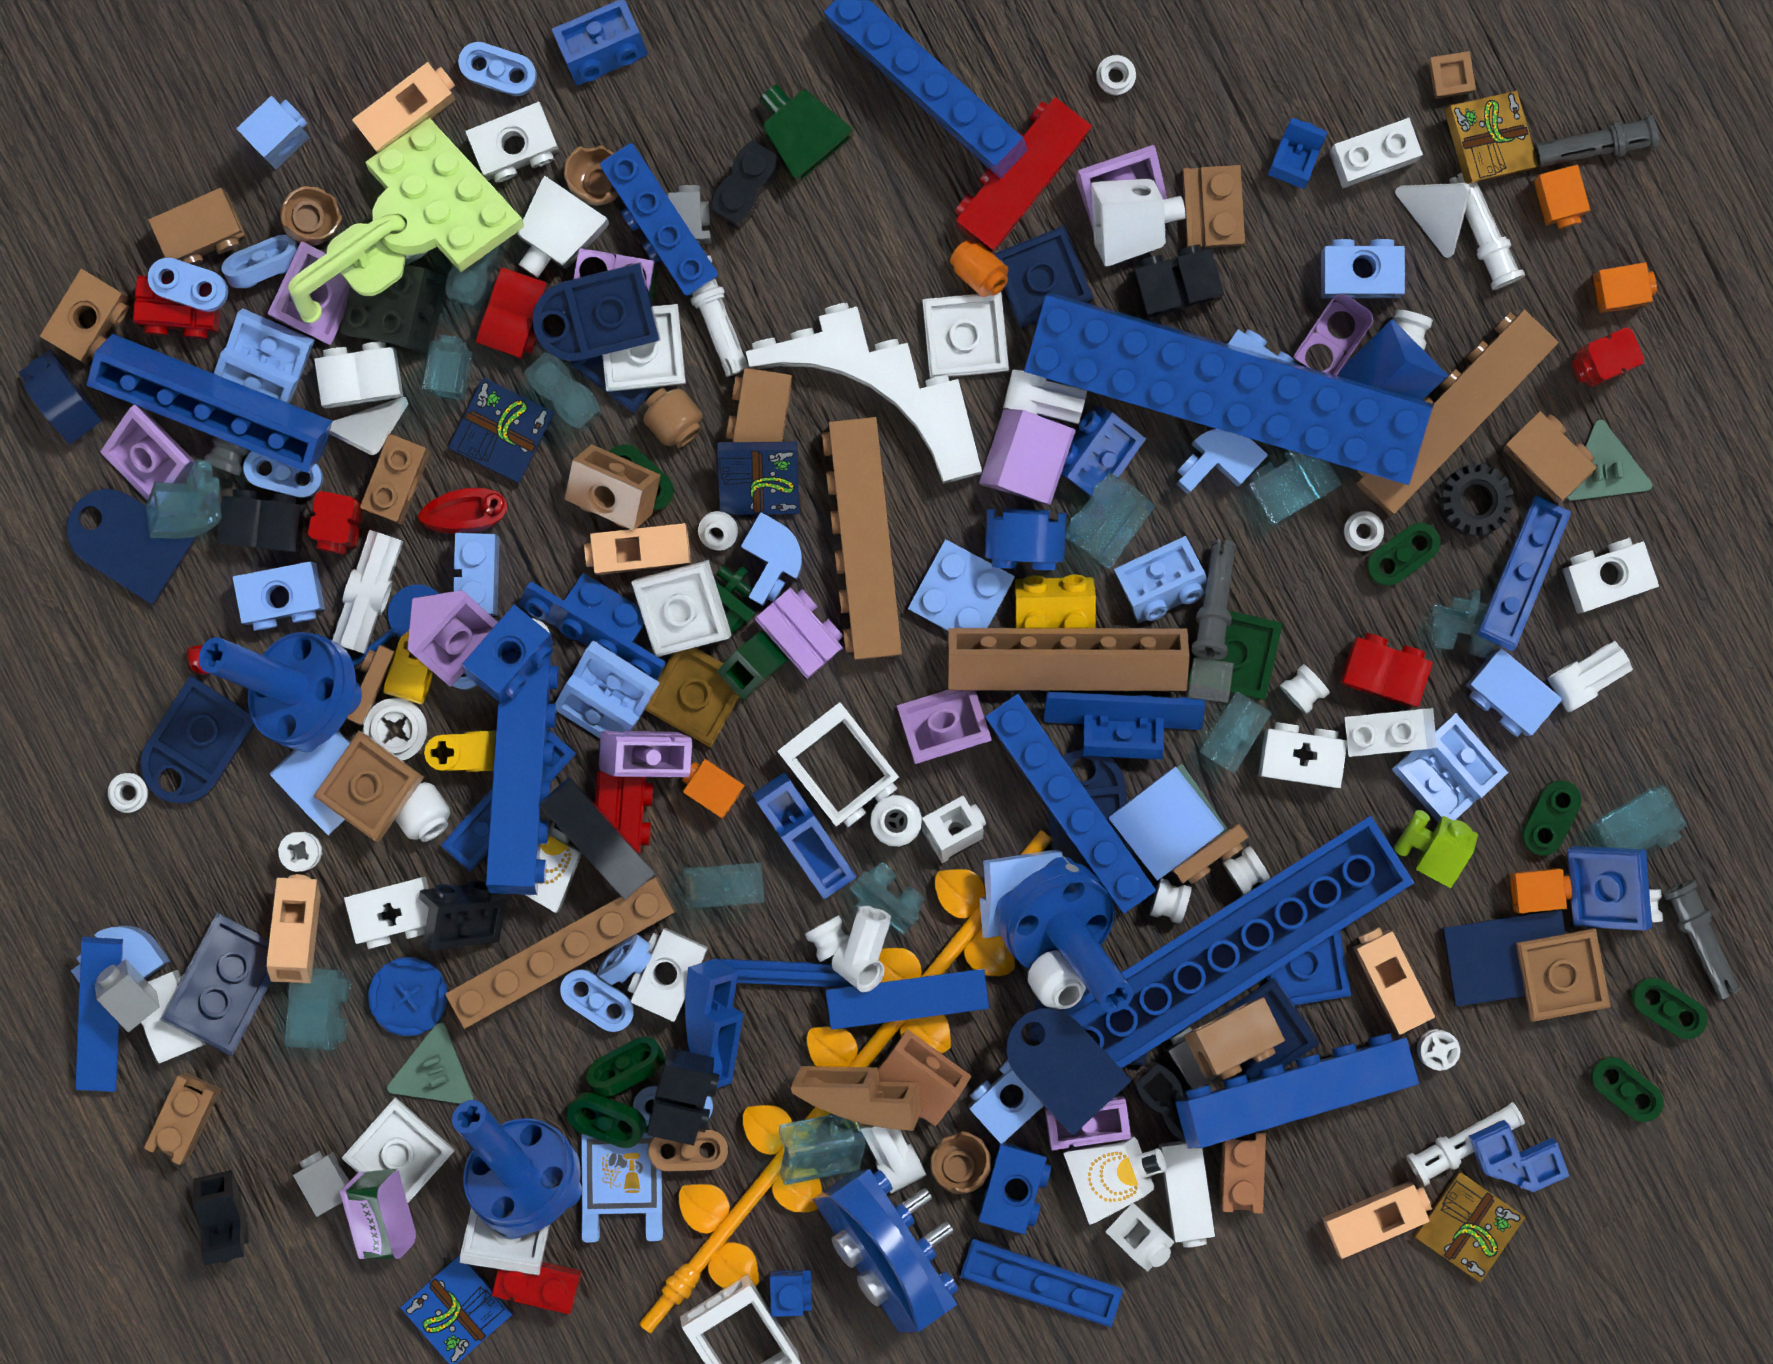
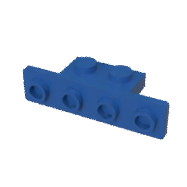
M630 143L600 163V167L626 206L620 213L632 231L638 228L641 229L648 240L642 246L650 259L655 264L662 261L684 295H691L717 278L718 272L636 147Z
M584 573L580 576L564 601L533 582H529L525 587L519 605L526 609L529 615L546 621L559 629L565 637L577 640L587 647L592 641H595L656 681L659 679L665 662L633 643L645 626L638 605Z
M1048 692L1046 693L1044 721L1047 723L1083 724V756L1162 760L1164 728L1202 729L1205 701L1203 699L1187 697L1165 698L1147 695L1124 696L1107 693Z

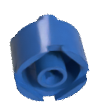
M996 508L987 509L985 558L992 559V567L1016 568L1017 562H1032V569L1056 570V562L1064 561L1067 513L1059 511L1058 519L1050 518V510L1005 508L1003 516H995Z

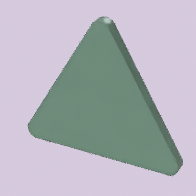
M1597 420L1585 445L1594 456L1595 460L1592 463L1597 468L1567 500L1573 501L1649 491L1652 488V482L1604 420Z
M439 1022L433 1027L387 1085L389 1093L460 1104L468 1100H474L444 1023Z

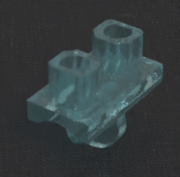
M1471 589L1468 599L1454 596L1451 608L1433 604L1430 617L1433 627L1432 642L1435 647L1448 650L1453 649L1457 633L1471 635L1468 646L1469 653L1484 658L1490 657L1496 644L1476 635L1489 605L1479 602L1480 590Z
M1236 692L1199 753L1235 774L1272 712L1256 704L1243 694Z
M881 862L868 873L864 871L849 888L861 899L855 906V909L858 910V907L871 906L884 910L891 916L888 929L892 925L904 935L919 919V916L916 914L919 912L925 898L911 887H908L899 898H896L886 889L895 879L896 875L892 869Z

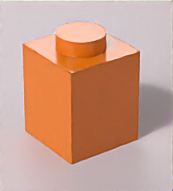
M1578 164L1540 174L1533 180L1546 226L1557 223L1558 229H1564L1582 223L1580 217L1590 211V206Z
M1647 262L1603 269L1593 274L1599 314L1647 306L1653 302L1652 295L1657 294L1656 278L1653 271L1648 272Z
M704 759L701 765L694 761L691 765L689 777H683L681 780L687 784L683 793L722 819L746 786L707 759Z
M1552 868L1509 873L1513 912L1528 913L1567 909L1566 900L1572 898L1570 877L1564 876L1563 869Z

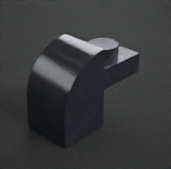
M229 1170L194 1178L193 1206L201 1226V1256L204 1264L228 1262L235 1258L244 1257V1244L249 1243L248 1225L242 1197L233 1171Z

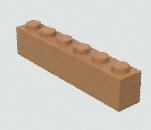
M1525 309L1517 316H1514L1511 312L1507 314L1494 328L1499 335L1489 345L1483 340L1467 356L1472 363L1462 373L1455 369L1439 385L1444 392L1434 402L1429 397L1425 400V402L1434 404L1409 485L1357 471L1362 477L1357 481L1356 485L1389 517L1404 505L1559 343Z
M876 417L829 422L830 432H822L824 456H833L834 471L826 472L828 493L829 495H837L838 510L831 511L833 535L841 534L843 549L835 550L837 574L845 573L847 589L839 590L841 613H849L851 629H843L846 653L854 652L855 661L902 656Z
M948 628V690L1187 691L1189 668L1187 629Z
M657 876L644 883L626 900L622 896L447 992L445 995L465 1029L673 914L677 910Z

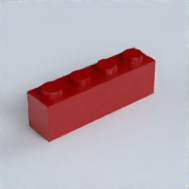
M1056 97L1049 104L1042 101L1028 119L1033 123L1024 136L1019 133L1024 138L1028 151L1001 179L988 168L979 180L984 186L975 197L968 193L954 211L959 215L955 226L976 243L983 244L992 253L997 250L1091 131L1092 125Z

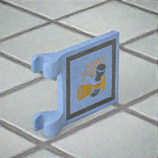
M645 1133L635 1146L620 1148L582 1134V1240L584 1242L599 1241V1214L646 1213V1239L648 1241L662 1240V1171L651 1164L647 1155L648 1144L653 1136Z

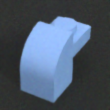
M1213 429L1200 435L1191 444L1202 456L1198 459L1192 454L1177 471L1183 477L1176 484L1185 493L1189 494L1215 466L1238 487L1268 454L1250 438L1220 429Z
M761 512L741 548L768 563L749 595L751 600L764 607L767 600L774 602L786 583L780 579L783 573L795 580L798 579L802 567V554L793 533L781 523Z
M116 926L103 929L94 934L97 938L123 939L122 961L126 959L144 979H147L171 962L156 940L140 928ZM79 955L76 959L81 964V955ZM80 964L71 970L79 983Z

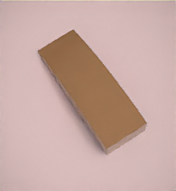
M801 1066L791 1086L792 1094L813 1106L845 1119L881 1128L913 1131L922 1111L919 1082H881L879 1080L878 1068Z

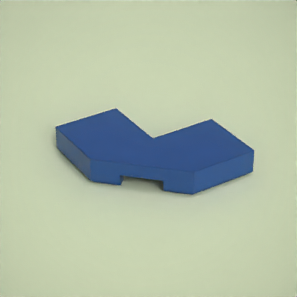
M1505 1120L1469 1135L1480 1169L1488 1176L1514 1183L1531 1192H1536L1569 1177L1559 1145L1553 1137L1519 1152L1510 1125Z

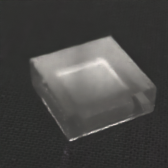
M1193 658L1188 697L1228 703L1234 663Z

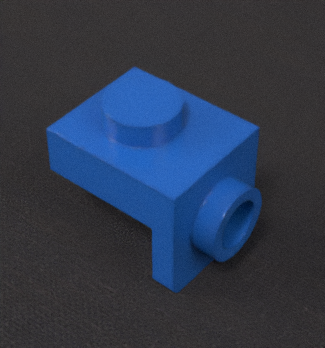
M1291 118L1281 138L1268 175L1305 189L1327 132L1309 122Z

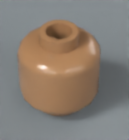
M661 388L646 401L649 408L644 414V423L663 445H676L678 448H681L692 441L702 430V427L699 425L702 420V412L683 390L677 388L667 392L664 388Z

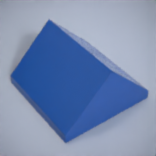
M1393 319L1358 351L1339 372L1340 377L1421 401L1448 376Z

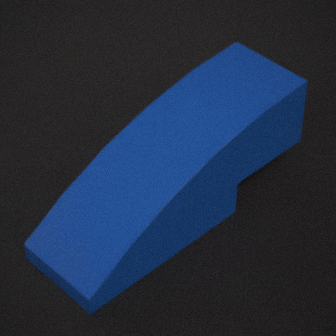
M785 772L752 794L823 899H826L856 878L855 873Z
M715 958L688 967L685 1018L689 1052L714 1058L713 1073L720 1074L717 1086L719 1088L732 1083L744 1013L733 1007L739 971Z

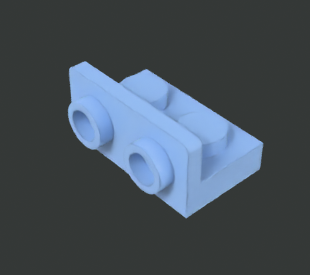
M1186 536L1114 569L1115 575L1133 609L1138 623L1146 620H1157L1164 616L1168 610L1183 603H1193L1206 593V574Z

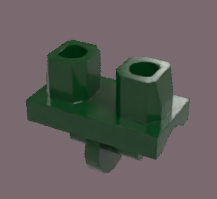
M723 565L716 575L725 581L727 585L723 588L716 581L715 583L721 602L726 605L724 611L732 634L745 621L750 623L756 615L755 612L734 597L732 593L736 590L747 599L753 588L743 581L749 572L745 567L742 566L734 574Z

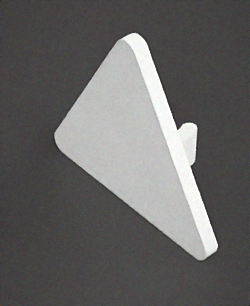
M1467 183L1404 185L1398 187L1395 191L1397 197L1442 255L1446 258L1451 257L1455 252L1471 191L1470 186Z
M401 397L334 420L329 434L370 455L377 454L384 447L388 434L391 433L406 409L408 401L406 397Z

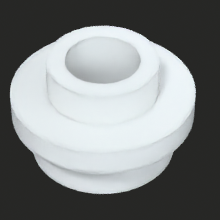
M1120 55L1109 56L1098 66L1096 73L1097 83L1104 92L1110 95H1122L1128 92L1134 85L1136 79L1135 67L1126 57ZM1111 70H1120L1123 74V80L1118 83L1112 82L1108 76Z
M715 511L706 514L702 518L698 526V535L702 543L708 548L725 550L735 542L738 535V527L735 520L729 514ZM711 528L721 529L724 536L717 537L713 535Z
M1367 511L1353 514L1344 526V537L1347 543L1359 551H1368L1380 544L1384 535V527L1379 517ZM1365 524L1370 528V536L1367 539H1362L1357 535L1356 529L1358 525Z
M123 773L116 776L108 787V799L111 805L121 812L130 813L141 809L148 798L147 784L140 776L133 773ZM127 785L135 789V796L129 801L122 795V790Z

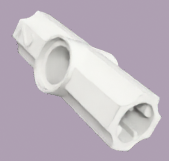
M369 530L357 569H353L346 584L343 595V603L345 605L333 635V641L342 647L366 654L378 615L383 613L392 588V581L390 579L402 548V540Z

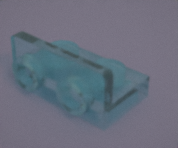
M833 1114L779 1126L778 1133L785 1149L780 1168V1175L784 1185L860 1170L866 1141L858 1122Z

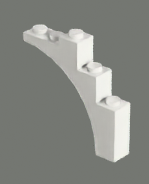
M848 303L825 308L826 315L819 316L822 332L815 334L813 328L803 329L791 333L792 340L776 344L775 338L764 339L752 343L753 350L746 351L750 369L760 370L780 366L811 367L844 375L877 392L896 406L917 429L933 456L943 484L982 473L959 380L949 381L948 375H943L926 380V387L919 389L908 343L899 345L898 339H892L875 344L876 351L869 352L857 307L849 308Z

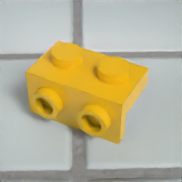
M1078 574L1068 575L1064 578H1045L1039 575H1032L1024 579L1015 580L1016 628H1096L1094 578Z

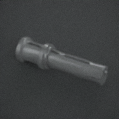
M1649 114L1645 115L1644 120L1625 124H1621L1619 121L1612 122L1611 125H1608V129L1535 143V153L1539 168L1608 153L1622 157L1626 155L1627 151L1646 147L1656 150L1659 148L1657 125L1653 115Z
M1221 539L1211 542L1204 607L1200 608L1196 615L1199 630L1197 641L1192 645V653L1197 657L1208 660L1223 659L1227 656L1228 648L1224 643L1226 628L1231 626L1232 617L1227 610L1236 551V544L1229 540H1225L1224 551L1221 548Z
M1687 880L1669 888L1663 893L1665 900H1670L1679 918L1677 923L1679 930H1682L1683 933H1688L1716 992L1717 999L1730 997L1729 992L1736 994L1741 990V987L1738 985L1709 924L1712 921V914L1709 909L1704 908L1695 888L1698 886L1696 880Z

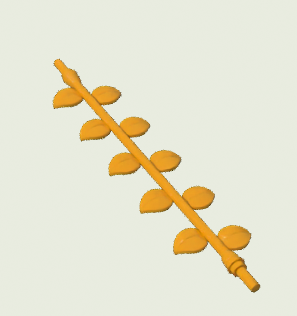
M1040 830L1020 855L1043 852L1053 839ZM967 869L941 870L935 876V890L943 908L957 918H968V920L922 975L921 965L916 955L904 948H882L878 959L885 969L880 983L944 974L962 951H964L968 964L974 970L984 969L986 976H1004L1011 973L1015 968L1014 956L1003 943L1001 936L982 937L980 898L986 896L985 886L976 873ZM945 1015L885 1022L859 1054L852 1034L844 1028L831 1030V1026L810 1028L807 1034V1047L815 1066L868 1067L899 1028L901 1036L908 1029L941 1054L950 1049L951 1037L948 1020ZM756 1105L745 1108L743 1112V1126L749 1142L758 1151L769 1155L776 1154V1156L731 1211L725 1193L717 1186L712 1184L683 1185L680 1188L679 1206L687 1224L700 1233L712 1234L689 1263L679 1267L674 1272V1275L665 1280L666 1285L661 1290L663 1295L639 1323L643 1329L651 1334L675 1304L680 1305L685 1298L689 1299L692 1289L699 1282L700 1273L707 1264L710 1277L724 1289L747 1274L755 1286L759 1284L758 1265L752 1250L741 1243L726 1241L771 1186L775 1199L788 1210L793 1212H812L818 1209L812 1200L822 1192L818 1174L807 1165L799 1163L790 1164V1162L829 1116V1112L815 1106L794 1132V1126L789 1114L781 1107L775 1105ZM838 1116L844 1126L857 1133H862L859 1127L860 1123Z

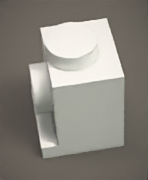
M964 796L922 818V832L941 863L948 861L950 856L983 839V826L986 825L984 816L977 805L970 806ZM953 827H960L962 829L961 832L953 836L949 833V830Z
M1134 1203L1106 1230V1233L1146 1271H1149L1152 1266L1159 1267L1163 1265L1170 1257L1171 1251L1169 1248L1175 1243Z

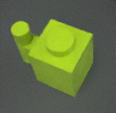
M1417 810L1395 844L1394 850L1401 856H1407L1413 846L1420 849L1421 852L1416 870L1452 888L1474 853L1478 833L1472 831L1466 823L1459 820H1451L1444 815L1432 832L1425 828L1430 820V816L1422 810Z

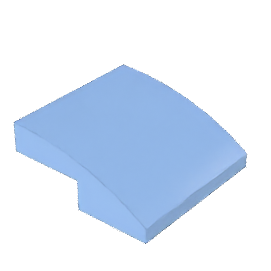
M242 308L237 313L227 346L220 353L214 374L290 404L315 340Z
M592 641L585 650L573 675L566 682L555 704L557 712L600 738L602 731H632L660 682L597 642Z
M1455 713L1435 730L1437 748L1412 750L1391 769L1437 822L1440 821L1443 815L1451 820H1456L1476 800L1482 798L1508 774L1506 769Z
M339 730L329 740L311 752L305 753L295 749L270 772L273 779L327 835L345 819L315 798L314 795L351 743Z
M1176 766L1109 817V820L1157 881L1224 830V827Z
M1049 850L983 861L986 897L980 898L982 937L1000 936V917L996 912V907L1001 897L1013 891L1031 874L1045 868L1053 859L1062 857V851Z

